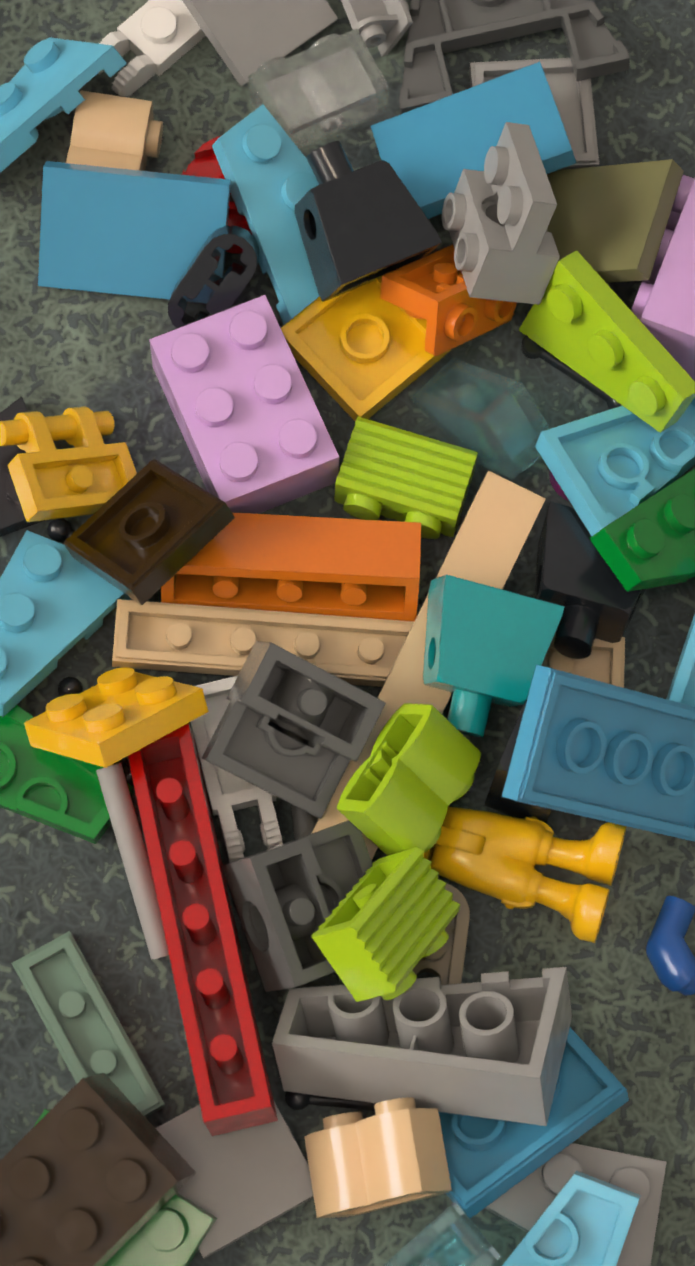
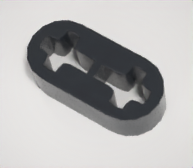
M224 226L216 229L205 241L176 283L168 302V315L172 324L177 329L232 307L253 277L259 261V246L255 237L248 230L239 226ZM233 244L240 246L243 249L240 260L245 265L241 266L240 264L233 263L223 277L214 273L221 257V253L216 248L220 247L221 249L228 250ZM207 285L213 289L206 309L211 314L200 311L195 317L188 315L185 312L188 302L183 296L194 299L203 287Z

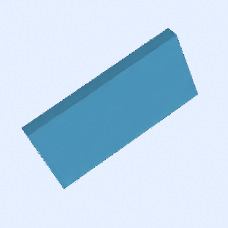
M536 665L502 797L695 842V707Z

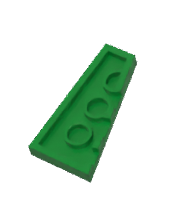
M16 705L4 717L0 716V807L96 844L111 825L96 770L104 767L32 747L24 722L34 717ZM127 783L130 795L132 797L135 793L133 786Z

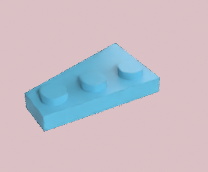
M576 1171L502 1266H616L641 1195Z

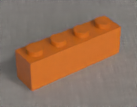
M232 512L235 518L161 587V603L414 622L417 617L420 583L421 523Z

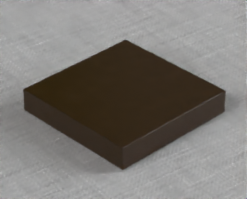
M153 459L68 537L63 544L74 559L143 605L235 517L224 501L156 459Z

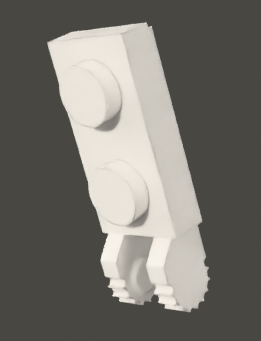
M149 0L117 27V31L110 32L97 44L113 45L122 57L130 50L137 55L125 68L123 67L118 72L111 87L119 96L130 97L155 74L158 76L163 74L206 35L182 0Z
M238 676L196 685V687L203 689L209 712L190 722L213 816L218 815L230 863L244 858L243 852L245 850L241 830L237 829L233 813L235 810L257 805L261 820L260 831L264 845L269 849L283 844L273 801H276V796L202 759L230 703L227 697Z

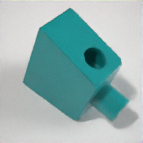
M444 575L431 580L428 594L423 682L424 685L453 692L447 720L462 734L484 737L491 703L507 707L523 705L525 703L536 665L541 666L562 618L564 606L450 575Z

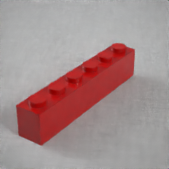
M189 723L130 754L128 759L203 1122L210 1134L216 1136L276 1122L278 1117L227 882L221 867L223 864L201 763Z

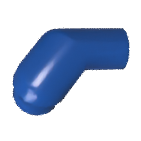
M666 896L647 941L646 954L660 982L667 989L673 992L678 991L685 996L694 995L695 957L684 938L694 916L695 906L680 898Z

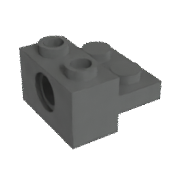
M256 641L227 697L230 703L202 759L321 819L350 760L357 762L386 702L272 642ZM269 721L309 741L308 745L269 726Z
M347 820L221 866L266 992L295 988L335 972L311 935L319 930L318 926L326 922L325 918L330 916L332 910L339 906V902L346 898L345 894L353 890L352 886L360 882L359 878L366 874L365 871L372 867V861L363 835L356 826Z

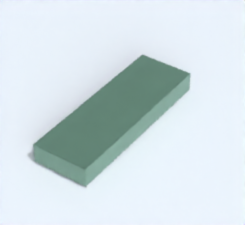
M70 931L12 962L16 973L76 1084L82 1078L105 1073L145 1118L165 1107V1103Z

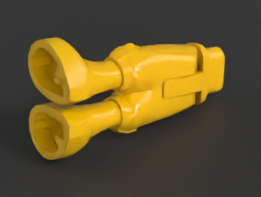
M448 807L438 841L430 850L424 853L423 858L432 861L431 869L438 871L439 875L446 879L501 900V903L507 909H527L535 906L536 902L558 911L570 921L571 930L579 940L596 942L610 889L590 883L577 885L545 877L543 873L535 870L534 866H546L547 864L580 874L595 882L612 886L627 826L606 822L600 826L596 834L590 839L567 840L554 837L553 829L535 816L521 819L488 811Z

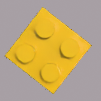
M382 278L325 302H322L319 296L281 327L294 358L355 422L358 416L369 419L451 351L449 350L438 356L425 351L427 320L411 317L406 314L404 309L381 299Z
M122 667L103 673L97 678V685L80 694L63 695L51 700L45 706V712L24 722L32 747L107 768L209 711L202 688L175 682L168 676L154 677L135 672L130 667Z

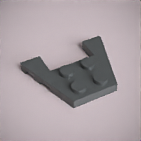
M411 0L410 13L413 23L409 27L408 41L405 47L404 74L399 96L400 114L453 95L443 56L444 53L562 28L576 81L629 70V53L622 41H616L606 27L604 16L593 0Z

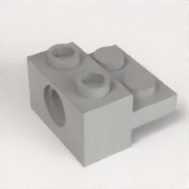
M506 122L497 146H491L487 152L484 171L463 169L455 192L449 193L445 198L442 209V224L445 230H449L455 249V266L457 270L462 271L469 297L539 305L560 256L552 233L547 232V227L557 202L529 125Z

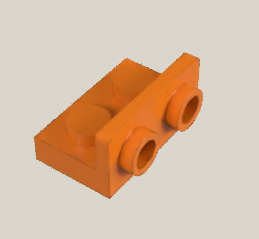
M450 245L382 275L381 299L404 309L406 314L411 317L427 320L425 351L434 356L443 354L511 321L517 302L469 297L462 271L457 270L455 266L454 245Z

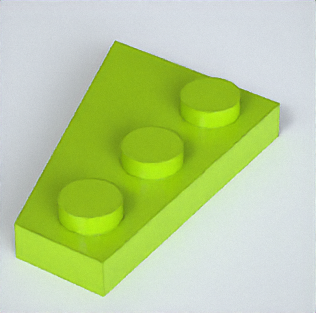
M577 250L559 260L540 304H533L519 331L660 433L680 419L695 398V381Z

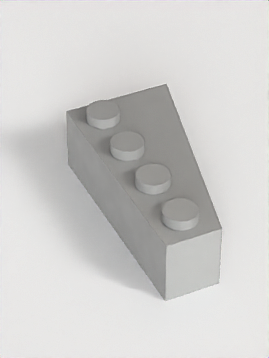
M567 967L542 969V977L512 980L509 979L508 971L482 973L481 982L441 985L440 977L418 978L407 991L390 1000H383L379 996L356 1002L345 985L289 989L272 1041L283 1090L369 1103L412 1097L415 1098L416 1108H438V1112L547 1126L572 1020Z

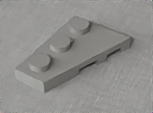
M571 1143L485 1207V1209L523 1231L529 1232L576 1171L582 1172L641 1195L616 1266H651L667 1162Z

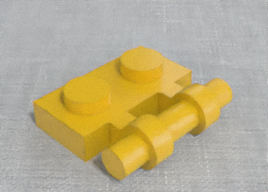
M84 406L68 408L62 415L44 417L41 412L32 411L18 413L14 420L0 421V446L17 445L26 452L17 454L7 465L26 522L94 514L137 474L126 442L104 444L102 436L111 435L114 431V418L109 411L92 412L89 407ZM65 440L69 445H74V448L56 450L53 441Z

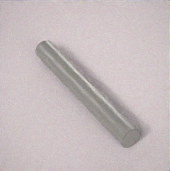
M118 763L107 768L96 770L151 960L168 956L169 952L149 856L122 764Z

